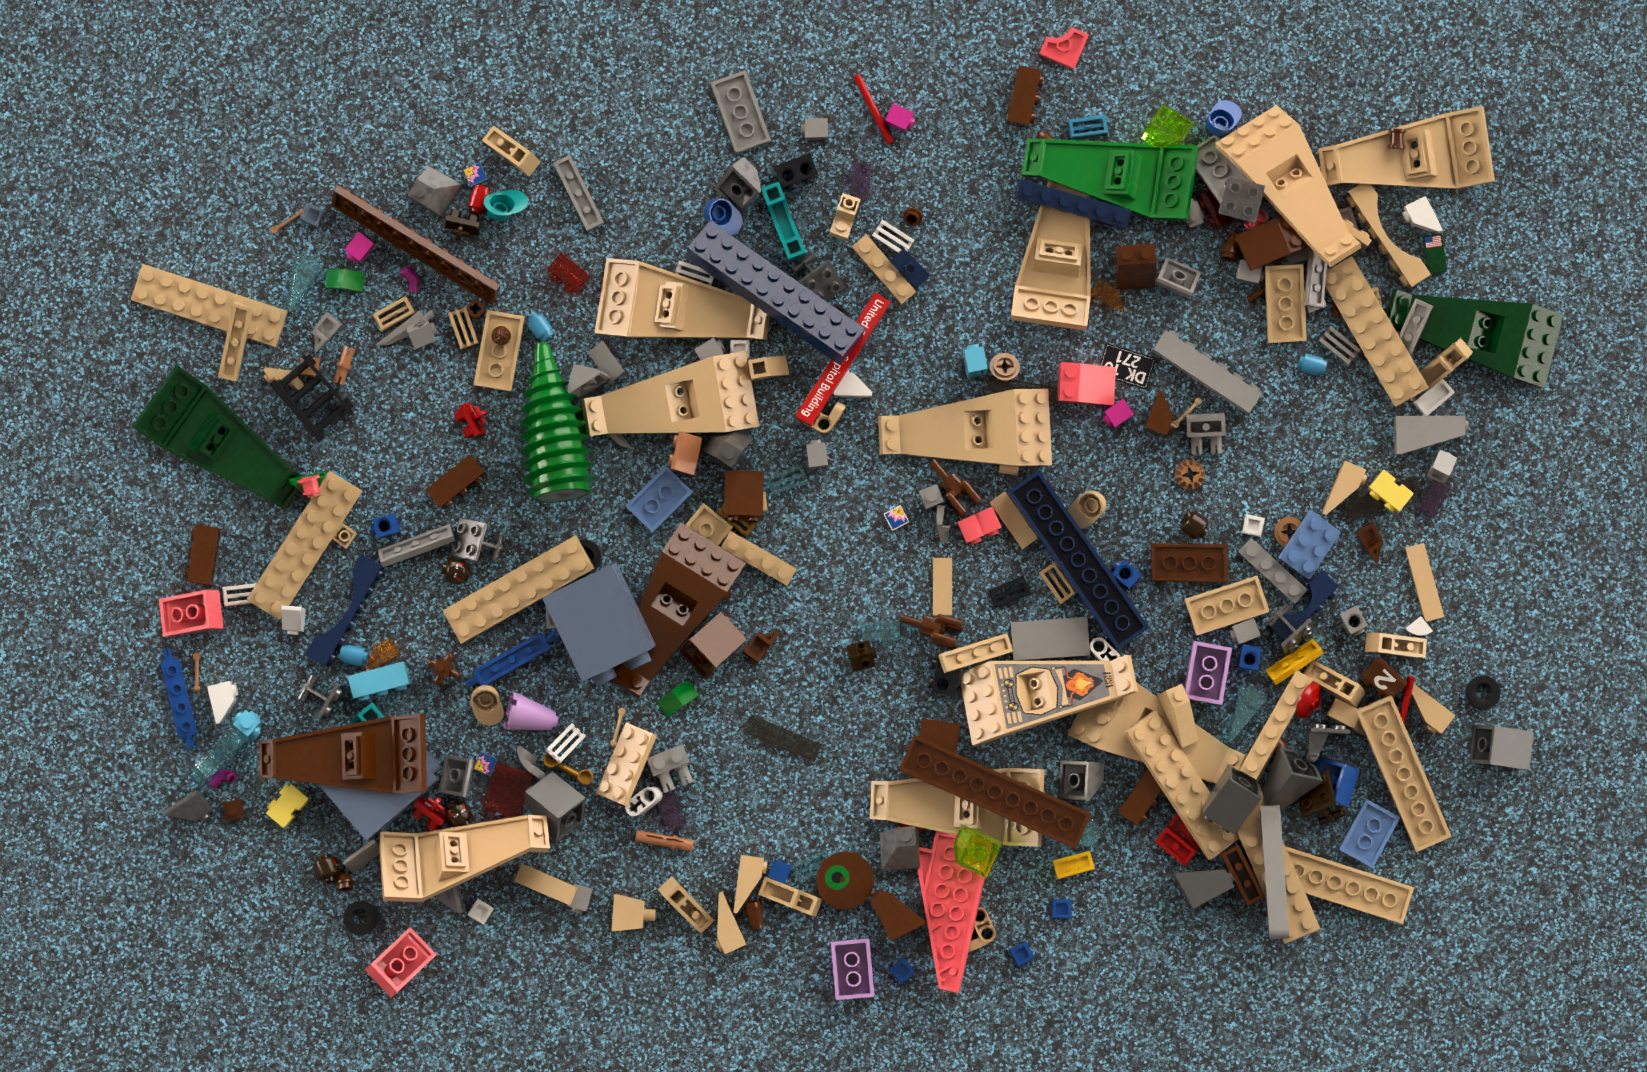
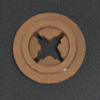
M1000 353L991 359L989 369L991 375H994L997 380H1004L1006 382L1013 380L1019 374L1020 363L1015 356L1009 353ZM1003 362H1005L1008 368L1006 373L1002 369Z
M1185 460L1176 467L1175 480L1181 488L1194 490L1203 484L1205 470L1202 464L1196 460ZM1188 467L1191 469V472H1198V474L1193 476V483H1191L1189 477H1182L1188 473Z
M1285 517L1275 526L1274 535L1276 541L1281 546L1285 547L1289 542L1288 535L1281 533L1288 529V524H1290L1291 530L1294 532L1301 524L1294 517Z

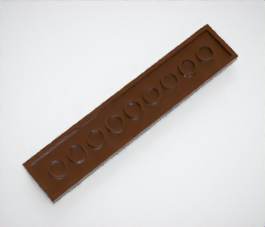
M336 186L333 191L331 204L333 208L493 306L500 288L495 279L488 278L479 269L468 266L463 259L455 258L445 248H439L434 245L429 238L421 237L414 229L405 227L394 217L387 216L380 208H374L364 198H358L353 195L348 188Z
M916 735L913 736L899 768V771L1074 849L1077 848L1091 816V813Z

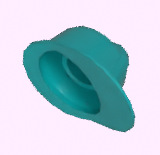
M514 189L492 193L484 198L487 217L496 221H506L512 214L523 211L528 205L527 196L523 192Z

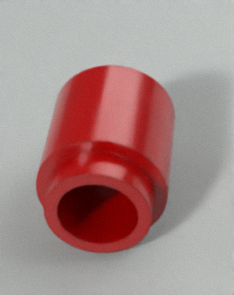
M475 185V188L472 189L467 206L471 209L470 212L479 215L482 212H486L484 198L490 194L488 187Z

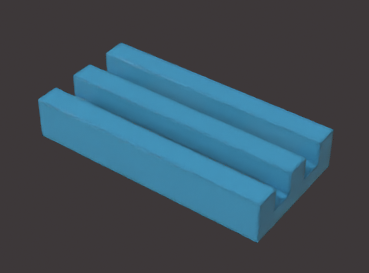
M1106 114L1068 120L1070 139L1108 134ZM1103 120V123L1073 127L1075 123ZM1104 127V130L1074 134V131Z

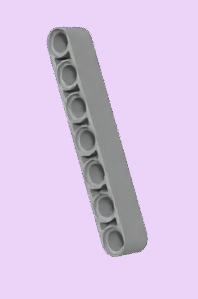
M1280 805L1260 806L1269 939L1289 938Z

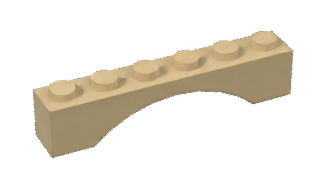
M1359 184L1348 191L1346 194L1348 196L1346 198L1347 202L1352 208H1356L1358 211L1357 217L1361 223H1366L1369 228L1367 230L1372 239L1376 238L1380 244L1378 245L1380 252L1388 256L1390 259L1388 263L1394 271L1397 270L1400 274L1399 280L1403 286H1408L1411 289L1428 278L1431 274L1422 260L1399 249L1386 235L1378 216V194L1372 185Z
M1297 670L1295 671L1239 770L1241 773L1256 782L1259 781L1279 740L1296 713L1300 695L1309 684L1314 683L1312 678Z

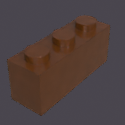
M1019 65L1006 124L1029 128V124H1034L1036 113L1032 112L1033 106L1038 105L1040 96L1036 92L1038 87H1042L1044 76L1040 75L1041 70Z
M470 454L425 490L440 509L443 507L447 509L454 503L453 499L458 495L462 497L470 491L469 487L472 484L478 485L485 479L484 475L486 472Z
M196 525L195 529H192L191 540H193V546L188 551L190 565L185 570L187 582L213 585L221 534L220 528Z
M1148 768L1117 811L1119 815L1135 826L1138 823L1141 825L1148 817L1146 814L1149 807L1152 809L1159 801L1156 797L1160 792H1163Z
M1239 845L1221 852L1220 856L1228 872L1230 871L1234 877V884L1244 904L1248 906L1264 898L1265 896Z

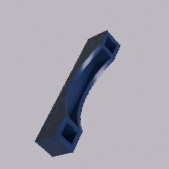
M1022 179L1017 183L1013 198L1028 204L1077 215L1121 230L1126 229L1131 210Z
M361 554L352 570L354 587L352 600L347 612L335 627L325 634L314 638L305 654L306 656L326 667L329 664H333L337 657L335 654L336 650L344 645L346 641L345 634L348 630L351 631L356 623L354 618L357 613L360 615L365 607V604H363L366 597L370 598L375 589L372 587L376 580L379 581L384 573L382 565Z

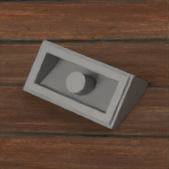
M603 341L588 352L599 370L610 376L611 379L608 380L610 384L625 374V371Z
M372 839L345 859L343 864L352 873H355L380 854L379 843L377 840Z

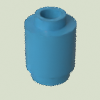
M535 313L528 318L529 323L527 326L541 342L554 334L552 326L543 314L538 315Z
M1307 353L1304 356H1300L1298 363L1301 372L1315 376H1323L1327 366V361L1323 360L1322 357Z
M348 644L347 646L342 645L339 661L362 667L363 663H367L368 652H365L366 648Z

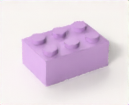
M1197 641L1192 642L1184 686L1189 700L1222 705L1232 648Z
M869 938L831 941L836 1000L874 997Z

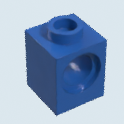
M395 513L372 519L371 531L373 536L377 535L378 539L401 533ZM384 521L390 524V528L386 532L380 530V525Z
M1125 560L1121 563L1117 561L1111 568L1114 578L1127 590L1142 575ZM1123 568L1130 572V576L1127 579H1123L1119 575L1120 570Z
M1242 644L1237 668H1241V672L1248 674L1257 671L1262 648ZM1250 654L1253 656L1254 663L1252 665H1247L1244 662L1245 655Z

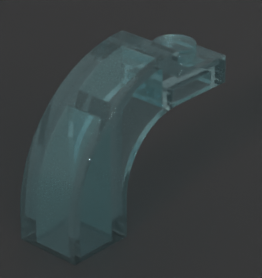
M234 727L230 728L222 739L191 767L187 774L201 787L241 750L246 739Z

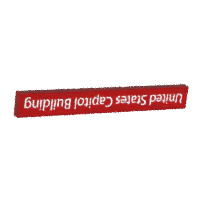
M874 292L856 320L859 325L865 328L863 338L841 365L831 359L796 413L795 418L812 427L887 311L891 301Z

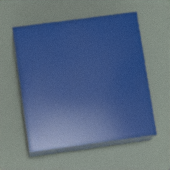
M774 859L767 877L785 884L792 866Z
M1052 899L1051 918L1071 919L1072 900Z
M1026 941L1009 950L1018 967L1035 958Z
M904 957L889 969L900 984L916 973Z

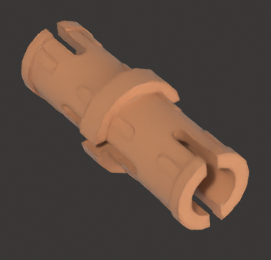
M344 345L340 361H337L336 364L338 367L332 382L338 383L341 376L339 384L344 385L348 370H351L352 366L350 364L356 349L350 348L347 355L349 347Z

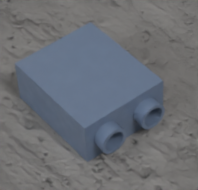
M617 562L542 598L582 682L592 677L596 686L617 677L613 667L627 661L632 670L652 660L648 650L655 647L656 643Z
M426 750L427 791L440 781L435 773L442 768L428 750ZM318 784L366 841L372 840L426 793L392 794Z

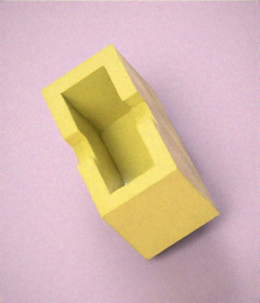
M1382 470L1367 489L1377 501L1381 499L1386 503L1384 506L1392 513L1396 511L1398 513L1414 493L1403 484L1398 486L1394 483L1396 479L1387 471Z
M286 784L279 792L281 796L278 800H272L267 806L269 810L266 814L283 828H287L296 817L293 813L296 810L301 811L310 801V798L294 784H290V786Z

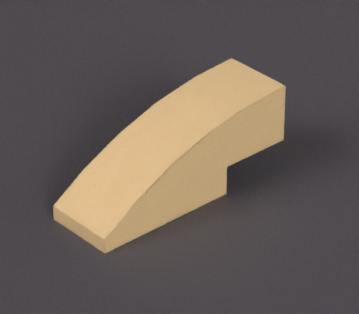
M1461 338L1420 371L1429 386L1425 391L1450 374L1473 353Z
M521 864L514 880L521 885L568 905H571L578 888L525 864Z
M768 877L764 878L758 893L760 896L814 917L817 916L823 900Z

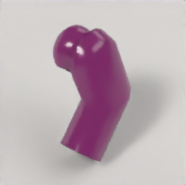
M411 267L401 268L400 276L409 281V293H418V274Z
M219 770L208 784L216 789L221 782H235L237 776L232 770Z

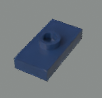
M904 248L890 260L893 266L915 288H918L930 276Z

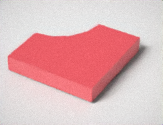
M1071 27L1068 33L1062 37H1046L1039 56L1074 70L1089 34Z

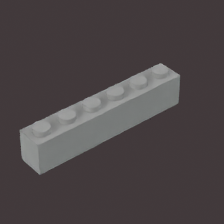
M1165 331L1152 352L1248 415L1262 395L1257 386L1252 383L1246 384L1243 382L1244 378L1237 373L1231 374L1227 371L1228 368L1220 362L1216 364L1211 360L1212 357L1203 351L1202 353L1195 350L1196 346L1189 341L1184 343L1174 331Z

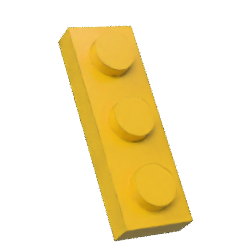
M1312 638L1292 654H1288L1265 671L1275 685L1294 674L1296 670H1300L1324 654V652Z

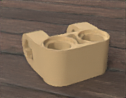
M838 401L829 416L820 413L810 428L820 434L829 433L838 422L846 406ZM822 420L828 421L830 424L829 428L826 430L820 429L818 426L819 422Z
M978 907V910L984 912L985 918L982 921H975L974 927L979 937L971 940L969 952L990 943L996 936V931L989 914L983 907ZM983 929H991L993 936L990 939L983 938Z

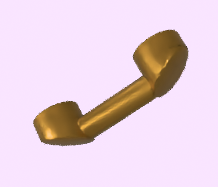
M545 754L543 762L546 768H556L576 778L582 786L592 783L593 774L590 770L584 769L579 772L563 763L559 764L551 755Z

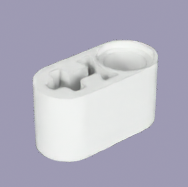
M1095 638L1089 645L1091 653L1099 661H1109L1106 655L1103 658L1100 656L1107 651V648L1110 650L1107 653L1110 657L1116 656V659L1121 657L1103 638ZM1094 642H1102L1104 645L1103 651H1095L1093 648Z
M656 786L644 788L630 799L628 806H625L626 812L631 816L643 815L661 801L663 796L661 789ZM649 791L654 793L653 800H650L648 797ZM642 802L644 803V804H640V805L637 807V810H635V807L637 806V805H636L637 803H642Z

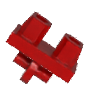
M471 402L460 405V409L454 413V416L458 422L467 421L469 426L463 429L465 437H476L487 433L483 427V424L487 423L484 418L488 414L487 410L480 411L479 407H473Z
M420 797L413 806L415 808L411 815L417 820H421L424 815L428 816L430 820L426 826L432 831L447 821L443 813L445 808L440 805L442 798L438 797L435 801L431 797L427 800Z

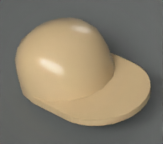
M1087 491L1069 506L1068 512L1080 529H1085L1104 514L1107 505L1106 500L1097 491Z
M481 685L472 692L471 707L477 721L487 726L498 724L503 719L504 709L497 690L490 685Z

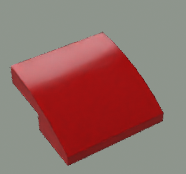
M1178 813L1155 840V843L1184 866L1199 848V845Z

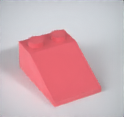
M1068 362L1059 363L1057 402L1113 406L1116 367Z
M202 590L159 599L163 637L223 629L220 593L218 590Z
M409 927L365 971L392 998L437 954Z

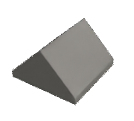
M1166 257L1155 285L1190 299L1201 272Z
M573 364L567 391L569 394L577 395L576 398L580 399L611 378L599 369Z
M446 754L438 792L468 798L475 760Z

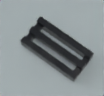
M1024 576L988 590L995 608L1031 594ZM1020 581H1022L1023 583L1022 585L1015 587L1011 590H1008L1004 593H1001L996 596L994 595V592L1004 589L1015 583H1018ZM1023 588H1025L1026 590L1025 592L1013 596L1009 599H1006L1002 602H997V599H1000L1018 590H1021Z

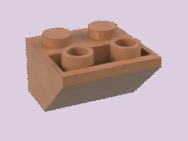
M679 431L678 435L674 436L672 446L675 448V452L670 454L668 462L672 472L695 477L703 438Z

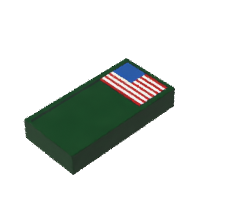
M1442 234L1423 236L1422 240L1428 271L1430 274L1447 272Z

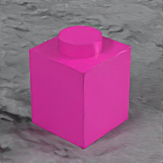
M893 103L885 119V124L906 133L907 129L911 130L916 119L913 118V112Z
M358 232L344 249L348 253L346 257L354 263L358 261L362 264L374 249L375 244Z
M1124 399L1103 413L1105 415L1103 417L1108 427L1112 426L1114 429L1134 416V413Z

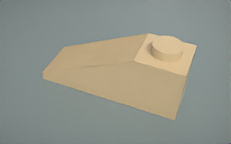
M495 126L491 128L482 140L527 176H530L541 162L532 152Z
M1347 461L1342 463L1322 510V516L1327 515L1358 489L1360 485H1364L1367 479V475H1365L1366 469Z
M1366 633L1365 652L1425 658L1427 639L1385 633Z
M1315 660L1310 663L1304 675L1312 678L1315 683L1319 684L1320 688L1357 708L1366 693L1360 684Z
M1414 684L1411 698L1423 722L1427 725L1426 729L1434 735L1436 733L1442 734L1455 715Z
M1180 684L1157 695L1180 747L1183 748L1197 742L1198 736L1192 708L1183 685Z
M741 855L733 913H738L761 879L762 873L766 874L767 862H764V858Z
M672 876L658 888L664 898L700 934L714 922V919Z
M720 892L718 898V941H716L720 952L724 951L727 954L746 945V942L724 893Z

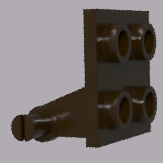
M1330 770L1320 773L1323 780L1321 784L1298 799L1302 818L1316 812L1324 815L1318 818L1321 826L1328 822L1333 823L1338 818L1346 815L1342 808L1335 812L1329 808L1336 804Z

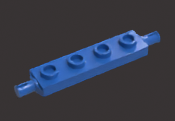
M556 631L547 636L540 632L474 669V677L464 681L465 684H468L466 686L469 689L477 683L488 685L549 651V643L558 639L559 636L556 635Z
M167 648V651L163 649L165 661L160 666L178 739H185L187 750L194 749L192 737L198 733L180 660L173 659L171 648Z

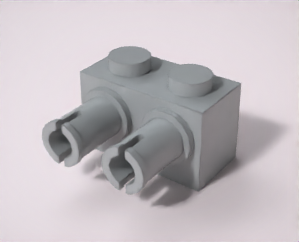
M1224 413L1186 414L1187 437L1191 438V454L1196 455V447H1198V454H1203L1202 437L1206 436L1210 437V453L1216 454L1215 446H1217V453L1223 452L1222 436H1226Z
M683 744L647 758L653 776L659 777L664 793L669 792L667 783L670 790L676 789L669 774L670 770H677L682 786L687 785L685 776L688 783L694 782L687 767L690 760Z

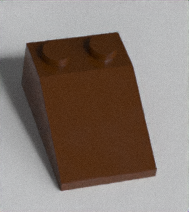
M1282 216L1235 236L1250 271L1300 254L1307 248L1305 241Z

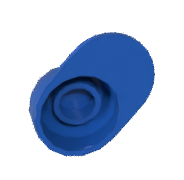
M1221 100L1217 102L1206 120L1208 131L1217 137L1229 135L1241 119L1242 111L1232 101Z
M715 198L707 203L704 210L707 222H713L731 236L740 231L743 223L742 215L731 202L726 199Z

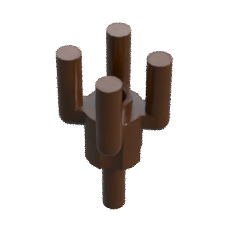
M936 459L929 463L943 480L940 486L946 492V501L960 517H963L967 512L958 500L964 494L970 498L975 506L981 502L982 498L967 480L961 481L955 473L949 476Z
M938 614L936 619L925 616L923 621L906 615H901L900 622L921 628L920 634L929 636L933 644L953 650L957 649V638L944 634L946 628L962 633L964 628L962 620Z
M447 653L444 659L437 661L430 659L428 661V666L433 668V672L436 675L434 679L436 685L442 686L444 683L443 679L450 676L455 679H461L462 674L454 670L451 663L455 660L454 654Z

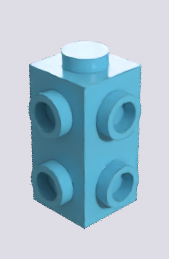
M247 710L243 713L239 712L233 719L234 732L248 743L251 739L255 741L261 734L260 717L253 711H250V713Z

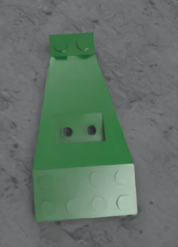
M1027 138L1022 176L1044 178L1115 206L1129 209L1131 212L1152 220L1188 221L1199 147L1197 145Z

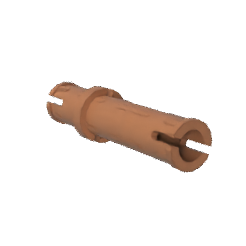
M637 830L635 842L668 847L673 851L679 849L692 852L694 840L678 838L677 835L672 837Z

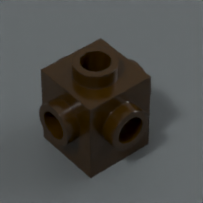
M869 640L847 645L853 672L875 667L874 659L877 658L875 647L870 646Z

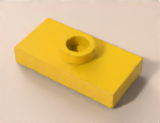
M1090 851L1053 860L1057 879L1095 869Z

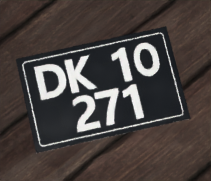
M1106 343L1100 366L1116 367V381L1147 390L1156 358Z

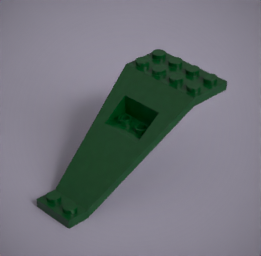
M1393 289L1387 316L1396 331L1401 332L1414 300L1417 298L1434 306L1419 340L1446 350L1461 338L1473 351L1466 360L1512 379L1539 388H1545L1563 314L1529 303L1421 296Z
M177 364L132 425L135 430L161 448L270 500L283 510L298 491L296 487L289 483V479L300 477L301 475L291 469L207 385ZM222 427L223 431L218 433V429ZM211 443V448L207 449V445Z

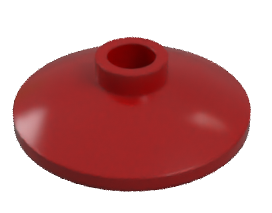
M1315 682L1309 684L1300 695L1296 707V714L1299 718H1307L1314 710L1318 709L1321 694L1319 684Z

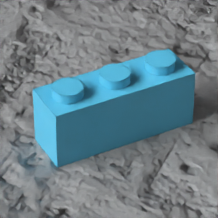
M979 344L967 346L963 353L967 378L986 375L988 368L984 347H979Z
M404 661L347 676L353 699H358L359 702L370 699L369 695L377 694V697L389 694L388 690L396 689V692L406 690L407 685H411Z

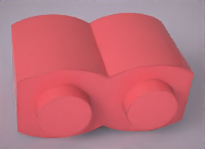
M993 507L957 522L966 544L970 542L971 545L982 541V536L988 534L989 537L1000 533L998 529L1002 528Z

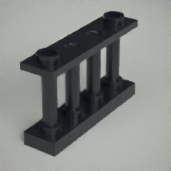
M302 353L301 357L304 361L282 380H276L273 377L268 384L316 440L320 442L325 438L322 434L324 429L346 410L352 415L354 412L351 408L354 406L347 397L343 400L314 366L317 362L310 354L306 356ZM310 366L316 373V376L294 395L293 393L289 395L285 391L287 385ZM322 381L329 390L307 409L301 410L297 405L299 400ZM335 396L341 405L319 424H314L310 420L311 415Z

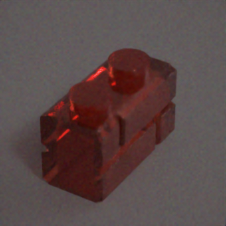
M562 252L547 269L550 273L548 277L556 283L558 281L565 285L563 289L571 295L573 293L579 295L592 278L591 275Z

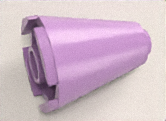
M512 692L513 696L509 698L505 713L508 722L504 721V729L552 730L553 727L557 726L558 716H556L555 711L517 692Z

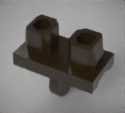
M452 209L450 214L446 215L445 229L451 230L450 234L457 235L456 241H461L462 236L469 238L470 234L479 236L480 222L478 214L469 213L467 220L461 218L462 211Z

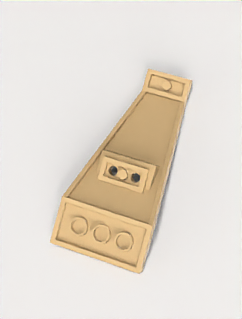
M607 258L595 333L629 338L714 337L715 339L766 340L770 316L743 297L641 261Z

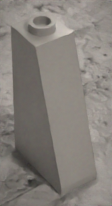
M1395 416L1394 456L1463 437L1469 430V422L1465 420V416Z

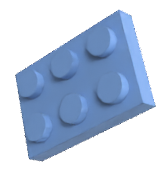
M665 465L626 507L654 533L693 491Z
M1309 510L1278 558L1310 580L1341 532L1315 512Z
M1365 799L1338 850L1373 868L1400 817Z

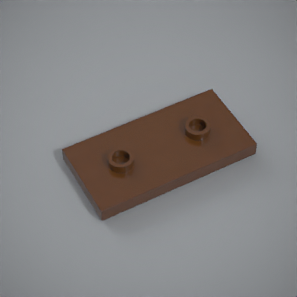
M1151 543L1150 582L1228 583V544Z

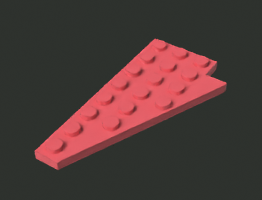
M936 831L932 849L919 847L920 868H918V875L939 989L959 994L993 843Z

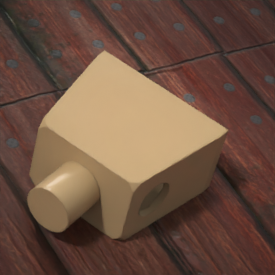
M614 894L611 931L641 929L644 927V920L655 921L656 910L645 909V901Z

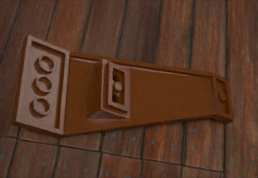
M680 523L661 551L639 606L644 621L656 643L655 647L648 650L652 660L632 670L627 661L613 667L617 677L610 681L639 699L652 679L727 594L746 563L683 523ZM666 598L669 602H664L663 599ZM679 609H684L685 613L680 612Z
M425 714L389 716L272 740H259V779H283L392 794L427 792Z

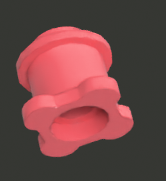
M1259 208L1256 223L1246 221L1244 226L1247 229H1252L1268 222L1269 216L1264 209Z
M319 475L303 477L298 480V484L302 483L304 492L302 494L307 495V498L319 495L318 492L321 491L317 479L320 478Z

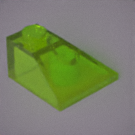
M1162 103L1141 138L1156 147L1182 144L1195 122Z
M961 825L954 841L956 864L988 879L1003 843L974 828Z

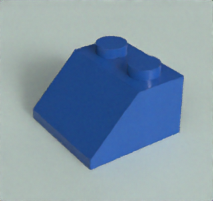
M1318 757L1315 766L1319 774L1326 770L1331 771L1336 803L1349 806L1360 770L1343 763Z

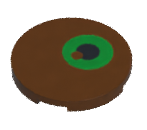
M841 851L830 855L820 864L816 874V885L820 896L827 904L838 909H852L864 903L870 896L874 886V875L869 863L862 856L850 851Z

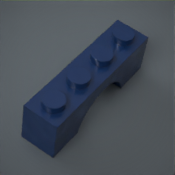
M1323 570L1307 584L1310 591V601L1307 607L1300 613H1286L1283 616L1295 630L1306 622L1313 612L1317 614L1324 607L1322 603L1327 598L1331 600L1338 593L1336 589L1339 586ZM1280 619L1272 627L1269 624L1267 625L1283 642L1292 634Z

